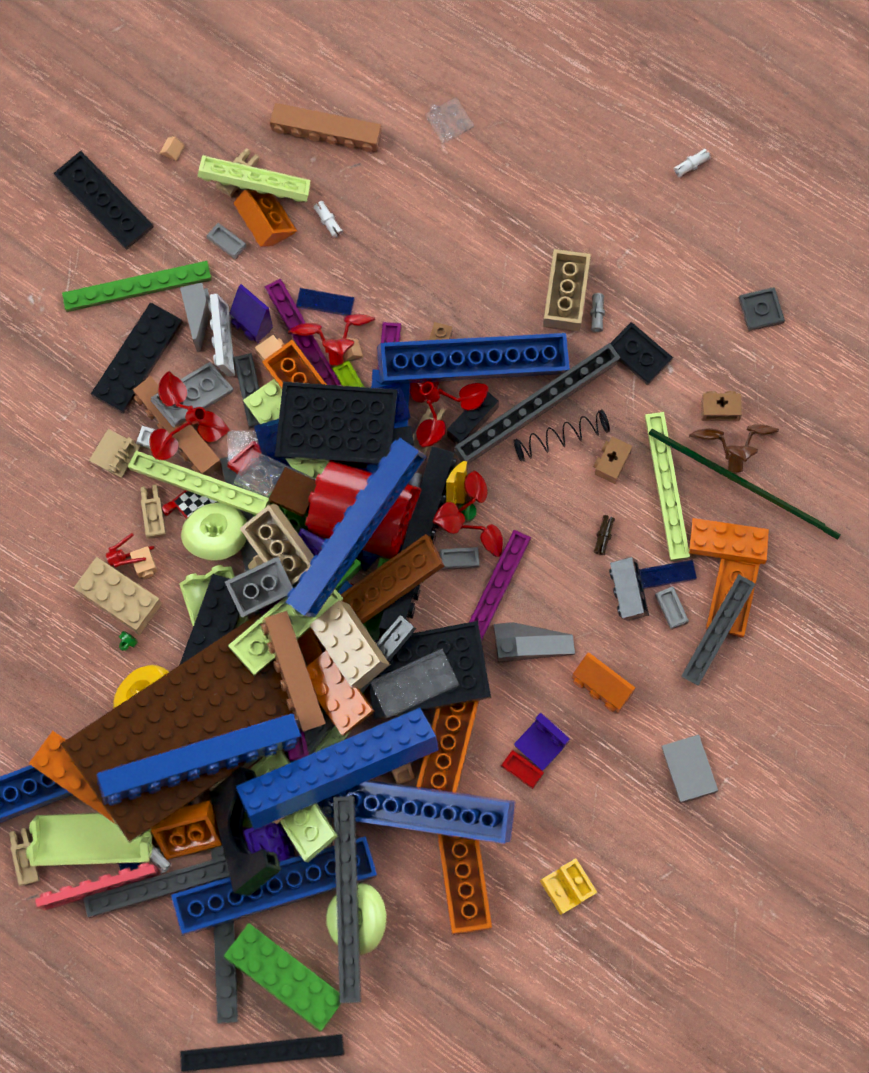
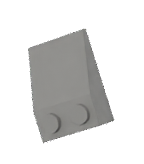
M202 283L180 288L197 352L201 351L210 317L208 303L211 302L208 288L204 289Z
M275 557L225 581L241 617H246L286 597L293 588L279 557Z

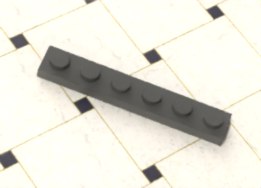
M738 574L681 677L699 686L755 587V583Z

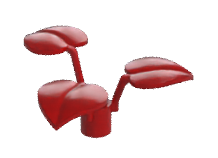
M365 314L346 316L344 318V322H347L342 339L325 340L320 330L322 326L316 323L296 325L288 331V334L293 333L302 336L319 334L322 346L325 347V353H328L329 364L340 365L344 363V353L354 345L353 340L346 339L349 327L351 325H364L373 320L375 321L376 318Z
M170 371L163 375L158 387V394L162 403L168 407L175 404L177 407L187 409L188 411L185 415L187 422L170 434L162 428L156 429L151 433L149 445L152 456L156 460H166L175 455L179 444L172 436L191 424L199 425L197 432L205 442L217 441L230 432L224 421L215 413L205 411L202 407L193 408L192 405L180 404L187 397L185 384Z
M438 382L410 383V393L413 400L418 403H423L427 400L433 415V420L426 419L417 428L416 436L420 447H429L436 444L445 434L446 424L443 420H437V415L432 403L440 399V394L454 401L461 402V407L464 410L471 411L481 406L487 396L489 387L482 383L468 384L460 389V398H456L444 392L441 388L438 389Z
M473 470L467 474L464 481L465 491L472 498L471 501L459 509L453 502L444 503L437 511L432 522L441 526L450 534H456L463 528L482 530L480 539L483 546L493 556L500 557L503 548V536L497 526L490 524L485 528L484 526L463 525L465 516L461 511L473 504L475 500L478 503H483L488 493L484 478L477 471Z

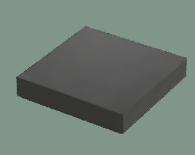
M775 287L738 296L748 332L785 322Z

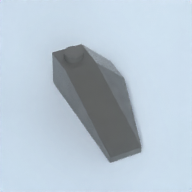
M514 622L494 624L498 663L575 655L574 640L571 634Z

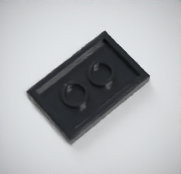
M632 322L610 343L620 356L619 361L647 385L673 360L669 353Z

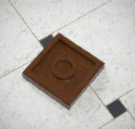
M285 467L268 501L304 517L310 505L308 502L309 495L312 491L314 492L316 487V480Z

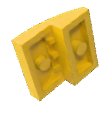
M467 461L458 464L449 474L446 481V502H453L455 505L457 503H465L467 493L464 488V481L467 476Z
M577 859L570 861L540 880L560 915L597 893Z

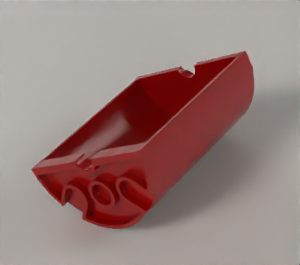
M329 462L322 474L317 475L315 490L309 495L308 502L311 504L305 521L308 531L317 536L330 539L334 533L333 528L338 522H342L346 509L349 506H353L356 501V495L361 489H365L368 484L367 480L372 473L342 463ZM407 484L362 550L389 559L398 554L407 531V524L411 520L422 491L421 488Z

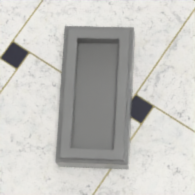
M219 223L206 236L208 240L233 259H236L247 247L245 242Z
M478 547L440 549V558L445 565L442 569L479 567Z
M674 587L655 593L670 629L689 622Z

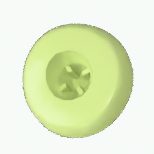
M220 502L204 505L195 510L184 522L181 531L182 543L190 553L199 558L207 560L229 558L238 553L247 540L240 530L247 523L246 518L239 509Z
M358 883L360 955L374 950L380 943L386 927V910L383 899L375 888L368 884ZM335 894L327 908L326 926L332 940L338 945L337 896Z

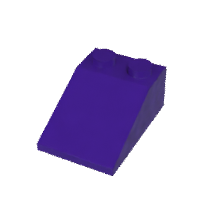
M240 284L229 312L230 322L235 328H241L244 331V335L250 341L254 340L259 343L273 329L270 311L262 301Z

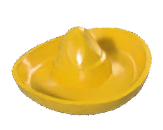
M146 665L132 671L119 685L114 696L113 709L169 673V671L157 665Z

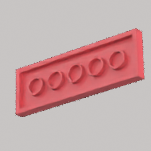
M144 863L138 865L136 870L130 871V868L118 871L119 875L111 876V874L100 876L99 880L91 882V880L80 882L78 887L66 886L60 888V892L52 894V891L42 893L40 898L35 899L37 907L45 911L82 900L87 896L159 876L160 873L156 866Z

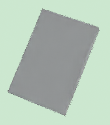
M699 735L661 746L680 803L718 791Z

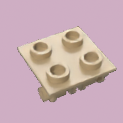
M108 429L89 461L122 478L128 469L133 455L141 446L134 443L133 439L125 438Z

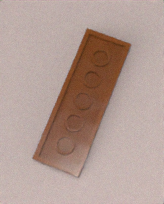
M425 534L341 594L343 597L342 602L348 603L362 624L445 567L431 538Z

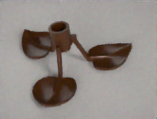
M764 424L749 425L747 430L750 432L745 446H727L723 436L724 432L712 428L694 431L689 437L694 436L705 440L720 439L725 451V459L728 460V470L739 473L743 472L744 462L758 453L757 448L749 446L752 435L771 434L779 432V429Z

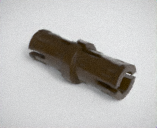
M608 515L603 516L600 531L596 535L598 538L593 552L598 554L600 551L599 555L606 554L608 541L612 537L610 533L615 518L610 517L608 521Z

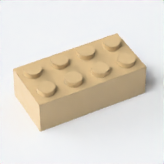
M554 249L543 321L544 327L580 331L591 254Z
M268 505L244 524L240 530L264 563L279 557L292 586L296 587L300 582L298 580L304 571L307 572L310 568V562L314 555L278 505Z
M98 557L94 559L74 587L79 595L139 635L162 605L159 598Z
M338 600L310 624L351 687L362 689L390 665L348 603Z

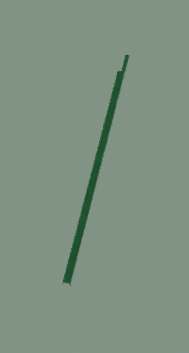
M654 429L650 430V436L823 530L824 533L831 537L839 539L841 534L825 526V523Z

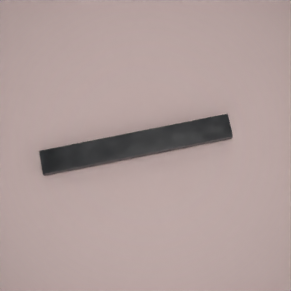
M337 1034L180 1051L181 1072L344 1055L343 1035Z

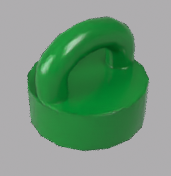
M465 502L464 504L462 503V504L459 506V508H461L462 506H464V505H465L466 503H468V502ZM474 504L461 511L465 516V522L475 519L477 509Z
M122 631L119 635L121 639L119 648L121 651L127 650L130 646L135 648L138 644V640L126 631Z

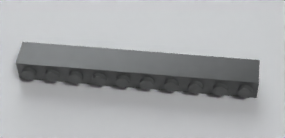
M608 343L456 445L454 453L461 462L467 461V465L617 365L620 356L612 345Z

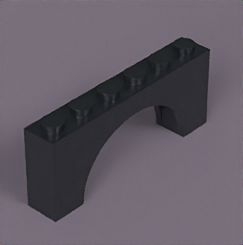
M240 766L209 793L233 892L249 897L279 873L281 868L277 853L261 849L251 854L245 844L243 837L245 809L236 786L256 778V773L253 770Z

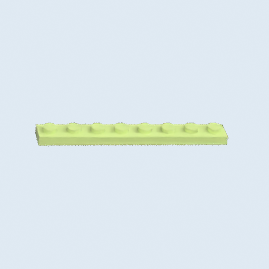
M664 412L645 414L670 561L689 559L690 554L671 448L649 435L650 430L654 429L668 437Z
M139 451L135 452L128 465V468L132 471L253 515H257L270 504L268 497L164 460H156L153 456Z

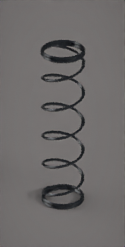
M598 410L596 413V429L587 417L581 416L579 421L580 436L569 422H564L562 430L563 442L553 428L548 427L546 430L547 449L535 433H531L529 437L530 454L520 440L514 439V447L521 462L525 461L522 447L529 458L532 459V435L538 438L545 451L549 453V429L556 434L563 447H565L564 426L566 423L572 427L582 442V418H585L590 423L596 435L599 436L598 413L604 431L606 433L610 432L609 421L604 410Z

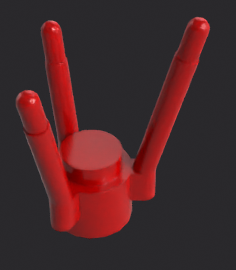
M133 533L116 545L108 548L110 552L106 553V559L111 567L116 568L121 565L146 561L145 557L126 560V558L131 557L130 553L124 554L122 549H117L134 536ZM149 546V549H154V546Z

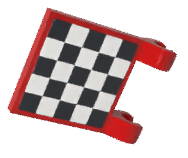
M185 490L172 501L163 505L162 511L165 516H168L177 508L187 519L198 508L218 501Z

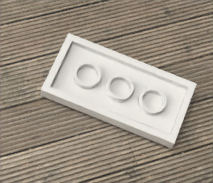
M218 294L210 295L211 302L208 303L209 311L212 313L210 326L214 332V337H212V345L215 348V355H213L214 364L228 377L235 376L229 306Z

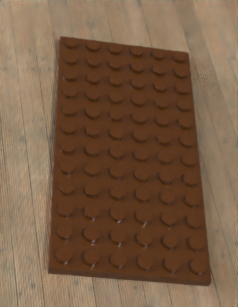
M258 613L61 743L129 843L232 774L240 766L245 765L246 761L238 763V766L232 769L221 768L219 772L212 775H207V773L199 775L200 778L193 781H188V779L182 780L179 785L174 787L166 785L160 787L161 790L154 793H149L148 791L140 793L141 796L130 800L129 797L121 799L119 804L112 806L109 803L104 805L97 782V773L292 713L294 714L293 710H289L286 699H289L287 692H283L281 688L280 672L277 673L273 662L276 659L254 676L228 647L230 643L262 617L261 613Z

